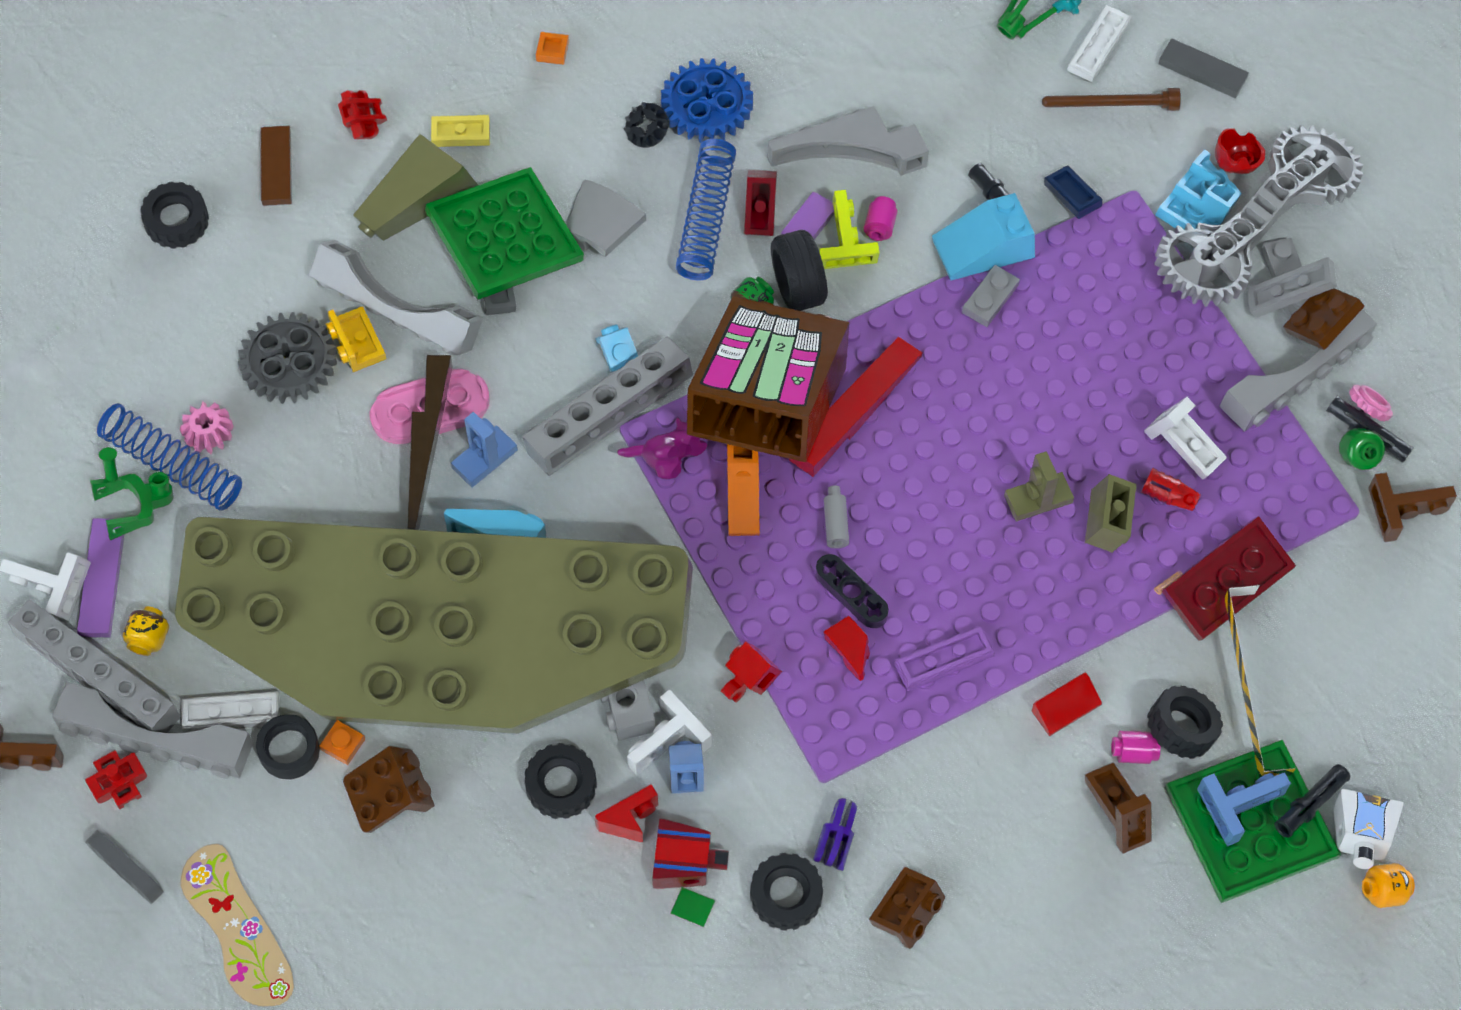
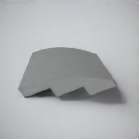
M585 179L580 187L567 222V227L584 252L590 247H594L606 257L646 221V214L614 191Z

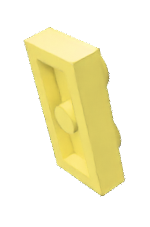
M489 115L431 116V142L437 147L489 146Z

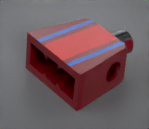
M659 818L652 876L653 889L704 886L707 882L708 869H728L729 851L710 849L711 832Z

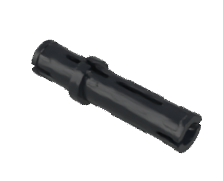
M1338 395L1326 410L1349 426V430L1354 428H1364L1371 432L1374 430L1395 445L1394 447L1383 440L1385 451L1399 459L1402 463L1414 449L1413 446H1410L1388 429L1366 416L1367 413L1361 409L1359 411ZM1346 412H1348L1349 414H1351L1352 416H1354L1356 419H1358L1359 421H1361L1362 423H1364L1365 425H1367L1368 428L1364 427V426L1361 425L1359 422H1357L1356 420L1352 419L1350 416H1348V415L1346 414Z
M1336 764L1302 798H1296L1290 804V809L1275 822L1274 826L1277 832L1283 837L1289 838L1302 824L1310 822L1315 817L1316 811L1350 780L1351 776L1344 766Z

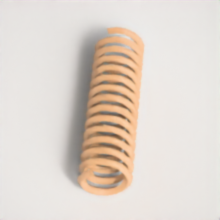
M1176 572L1163 583L1154 587L1155 592L1161 595V590L1181 574Z

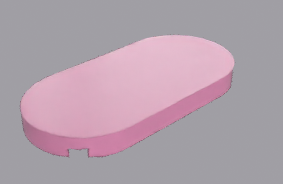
M464 369L452 370L439 434L465 427L464 419L472 412L480 418L484 416L489 407L490 397L487 384L479 375L476 376ZM426 377L390 387L376 397L377 400L370 409V420L373 430L381 439L393 444L411 443L412 412H424Z

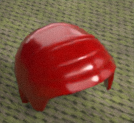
M1228 128L1223 130L1218 137L1215 157L1218 166L1224 171L1234 174H1249L1264 162L1265 149L1253 133L1248 132L1246 135H1239L1235 128Z

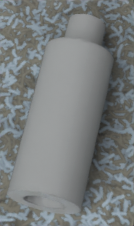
M839 486L828 487V495L824 497L827 546L830 548H843L849 545L846 497L841 494Z

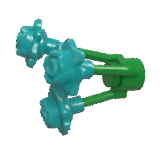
M1011 0L1004 14L998 19L999 23L996 26L1007 38L1013 40L1018 36L1022 39L1028 31L1054 13L1058 14L1065 10L1073 15L1079 14L1078 6L1081 4V0H1058L1052 4V8L1026 26H1024L1026 19L1020 12L1029 0H1021L1015 10L1013 9L1018 0Z

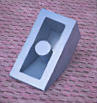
M681 741L674 746H669L672 794L703 792L704 766L701 744Z

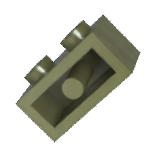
M1108 474L1091 489L1085 543L1114 552L1129 540L1135 504V483Z

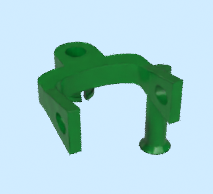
M106 447L99 452V458L103 460L105 479L90 480L94 501L122 489H129L135 494L141 505L140 514L137 516L106 520L108 537L110 540H113L136 529L151 525L154 521L153 510L169 505L173 501L174 496L168 475L164 472H155L150 475L149 483L144 484L142 479L135 474L118 477L115 461L117 451L114 448Z

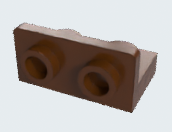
M904 867L869 920L873 926L898 937L904 947L911 949L916 941L923 936L925 928L934 914L940 911L945 895L936 880Z

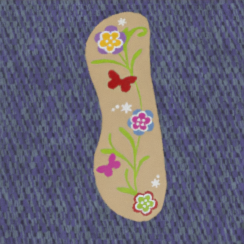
M219 844L206 845L200 848L187 860L183 867L181 888L183 895L191 906L206 920L219 939L223 953L224 972L228 983L243 1000L250 1004L261 1007L283 1004L288 1001L294 989L289 963L271 930L243 888L228 851Z

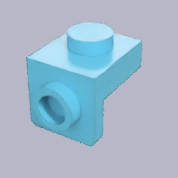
M615 324L602 329V336L595 338L597 344L601 345L610 372L621 369L628 361L638 357L628 327L619 329L618 325Z

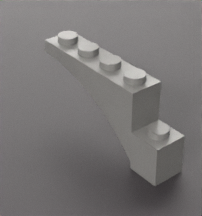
M875 106L867 109H858L852 114L840 118H831L825 123L813 127H804L800 131L787 136H778L768 142L767 158L772 167L811 158L854 159L893 169L902 176L927 167L929 150L915 124L907 127H898L888 133Z

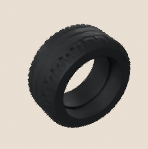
M797 230L776 236L770 246L771 259L776 281L786 306L789 309L801 311L824 304L828 296L827 280L823 262L812 235L805 230Z

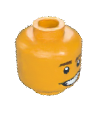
M1398 863L1375 865L1369 868L1362 881L1363 894L1377 908L1405 905L1415 890L1412 874Z

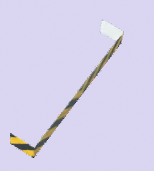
M1260 585L1229 588L1224 598L1258 775L1260 778L1269 773L1277 776L1285 772L1286 776H1291L1296 768L1264 771L1231 600L1232 596L1255 594Z

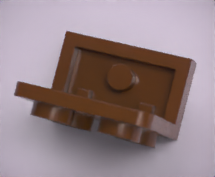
M388 746L344 777V786L363 832L372 833L405 810L427 812L435 806L431 797V788L424 780L419 767L420 761L413 750Z

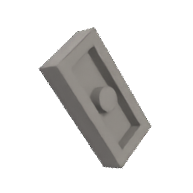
M994 265L965 303L962 313L988 327L1019 286L1020 279Z

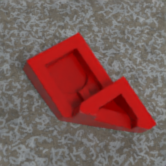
M847 616L823 631L825 640L843 657L844 664L859 681H862L865 677L864 668L866 660L870 656L869 640L859 625L850 616Z

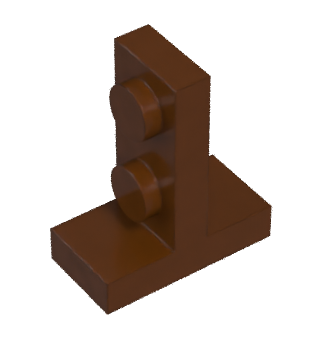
M1387 472L1375 474L1368 487L1384 542L1396 541L1404 528L1401 519H1411L1425 513H1431V515L1443 514L1451 508L1457 497L1454 486L1393 494Z
M0 724L1 768L15 770L19 766H31L33 769L40 771H49L51 767L62 768L64 755L57 744L2 742L4 728Z
M1114 762L1085 774V783L1116 828V845L1122 854L1152 842L1151 802L1146 794L1137 797Z

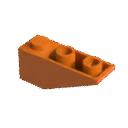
M727 444L728 536H760L758 451Z

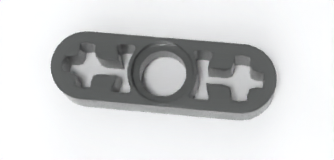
M96 830L85 841L87 846L150 904H153L164 893L150 876L100 831Z

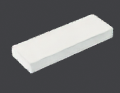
M278 691L182 699V730L184 733L202 730L216 724L235 729L263 727L273 717L280 716V695Z

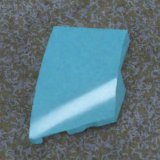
M1204 149L1192 163L1189 171L1176 184L1172 193L1160 205L1155 216L1174 228L1179 225L1185 229L1187 223H1190L1194 229L1198 223L1221 225L1242 193L1228 179V175L1223 169H1216L1209 160L1211 154Z

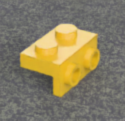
M363 306L336 316L333 309L327 311L330 322L325 324L332 340L338 339L340 346L337 347V351L343 364L348 362L352 371L356 372L387 359Z

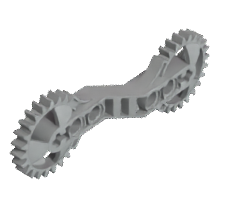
M1302 125L1299 126L1297 131L1293 127H1290L1288 133L1283 131L1280 137L1276 138L1269 154L1268 167L1271 177L1264 182L1241 212L1222 225L1198 223L1194 229L1190 223H1187L1185 229L1178 225L1174 232L1169 230L1166 237H1162L1155 253L1157 259L1154 263L1155 266L1159 267L1157 275L1165 276L1162 283L1172 284V293L1178 290L1181 291V299L1190 296L1192 297L1193 304H1196L1198 299H1200L1206 307L1210 301H1213L1218 307L1222 300L1226 304H1229L1232 298L1237 300L1240 293L1244 292L1252 274L1250 273L1252 268L1250 251L1282 214L1298 203L1322 206L1325 199L1330 205H1333L1335 199L1342 203L1345 197L1351 198L1353 192H1356L1364 173L1361 172L1363 164L1358 162L1360 155L1352 154L1354 146L1346 147L1344 145L1346 142L1345 138L1338 141L1335 139V132L1329 136L1326 134L1325 128L1317 132L1313 125L1310 126L1308 131ZM1296 143H1301L1308 147L1295 158L1287 148ZM1334 168L1345 181L1344 184L1336 187L1324 182L1329 171ZM1187 242L1195 248L1189 260L1185 261L1178 254L1174 245ZM1225 272L1232 282L1231 285L1221 288L1212 283L1215 278Z

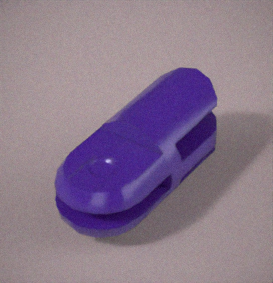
M846 798L837 800L829 823L823 824L812 860L819 863L828 837H831L824 858V865L831 867L837 856L840 843L843 841L836 869L839 871L844 870L853 841L854 832L851 828L857 811L856 803L851 801L846 809L842 824L839 825L845 808Z

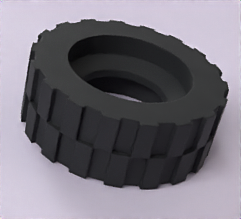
M168 182L164 185H158L157 188L148 192L147 197H144L143 205L140 208L141 219L147 235L151 237L154 243L157 242L160 246L170 247L171 249H176V247L184 248L191 243L194 244L199 237L205 234L204 231L209 225V214L204 198H202L199 190H195L194 186L186 185L184 182ZM182 204L188 208L189 217L187 221L180 225L167 226L161 221L160 215L162 210L170 205Z
M1182 685L1180 687L1172 686L1169 690H1164L1147 715L1149 719L1147 722L1148 728H1150L1153 738L1158 741L1161 747L1167 749V752L1176 754L1181 758L1188 757L1189 759H1194L1197 756H1203L1222 733L1223 721H1221L1220 711L1216 709L1213 701L1211 702L1205 694H1201L1196 689L1187 688ZM1179 711L1186 714L1196 723L1199 731L1195 734L1184 730L1174 721L1171 713Z
M558 743V745L553 746L552 744L548 745L545 749H540L536 752V755L529 760L528 768L525 769L524 781L528 799L531 800L532 806L538 809L544 816L548 815L553 819H568L570 816H577L581 814L583 809H587L590 806V801L595 797L597 779L591 758L586 756V752L582 749H577L574 745L570 744L569 746L564 745V743ZM555 767H567L575 773L577 784L571 793L564 796H556L547 790L545 777Z
M780 853V855L768 857V860L765 862L762 861L759 864L758 870H755L750 886V901L752 902L754 912L759 915V919L762 922L768 923L769 927L780 928L784 931H787V929L796 930L800 926L810 923V920L818 914L823 897L822 877L818 874V869L810 863V860L805 857L801 858L798 854L794 853L792 855ZM783 876L795 878L803 888L801 900L791 907H782L776 904L770 895L772 883Z

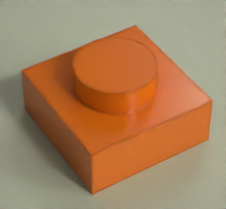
M541 32L536 51V61L564 65L569 45V35Z
M337 720L319 747L321 751L348 766L366 739L362 733Z

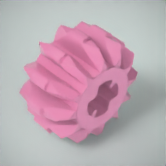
M202 401L201 408L196 409L190 406L191 415H182L183 425L180 426V432L185 437V444L190 447L193 446L195 451L200 453L206 448L207 452L212 454L214 447L217 446L223 450V441H231L232 435L230 431L234 428L233 422L229 419L228 411L225 408L220 409L216 402L207 407V404Z

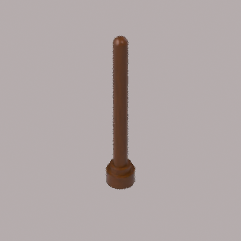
M1167 88V91H1162L1161 94L1045 96L1042 99L1044 107L1161 105V108H1167V111H1179L1181 104L1180 88Z

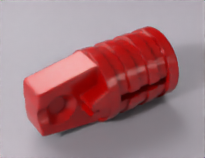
M1152 468L1141 492L1169 506L1173 505L1190 511L1195 509L1201 494L1182 483L1181 480L1175 479L1173 476L1167 475L1162 471L1160 472L1155 468ZM1154 481L1162 486H1165L1171 489V492L1166 491L1156 485L1151 484V482Z

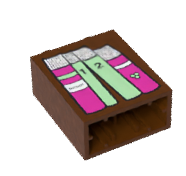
M733 296L688 387L687 435L806 462L846 370L850 322L833 319L823 314L815 315L779 307L765 301L757 302Z

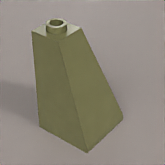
M419 134L353 216L360 222L358 228L370 238L375 234L384 241L428 217L425 212L427 203L478 186V184L463 165Z

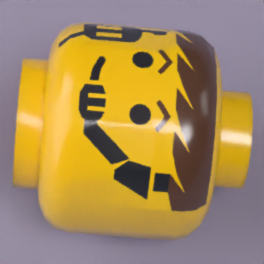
M146 606L144 610H135L130 614L122 634L123 640L127 643V649L143 656H150L151 653L160 651L169 630V623L162 617V611Z

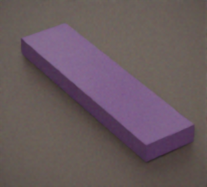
M93 518L87 557L91 564L84 580L77 634L81 637L111 638L124 535L113 540L109 539L106 520L110 519Z

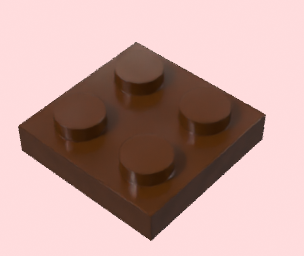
M1333 288L1309 297L1292 314L1283 328L1289 335L1325 350L1365 306L1359 298Z

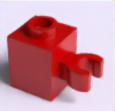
M745 641L743 645L737 646L731 652L730 660L725 664L735 677L725 684L721 692L729 700L732 699L736 703L743 697L747 688L762 695L782 671L756 646Z

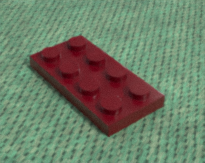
M1258 516L1161 591L1198 641H1201L1229 620L1224 598L1229 588L1260 585L1255 594L1231 597L1235 615L1294 569L1296 565Z

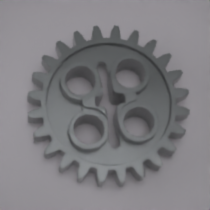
M281 312L277 321L267 316V325L257 322V332L253 330L247 331L250 340L242 339L241 341L243 349L238 350L240 357L238 365L243 380L247 381L250 390H256L258 397L266 393L268 401L272 402L276 396H279L281 404H284L286 397H291L292 402L296 403L298 395H302L305 400H308V391L311 390L318 394L317 385L327 386L326 376H334L332 366L337 365L336 356H334L337 354L336 346L333 345L334 341L331 335H328L326 326L319 327L316 318L309 323L307 314H304L298 320L296 319L295 312H292L289 319H285ZM301 340H305V341H306V342H304V343H302V344H295V343H297L298 341H301ZM271 345L276 346L273 349H266L268 346ZM310 366L306 370H299L301 367ZM274 371H280L277 375H269Z

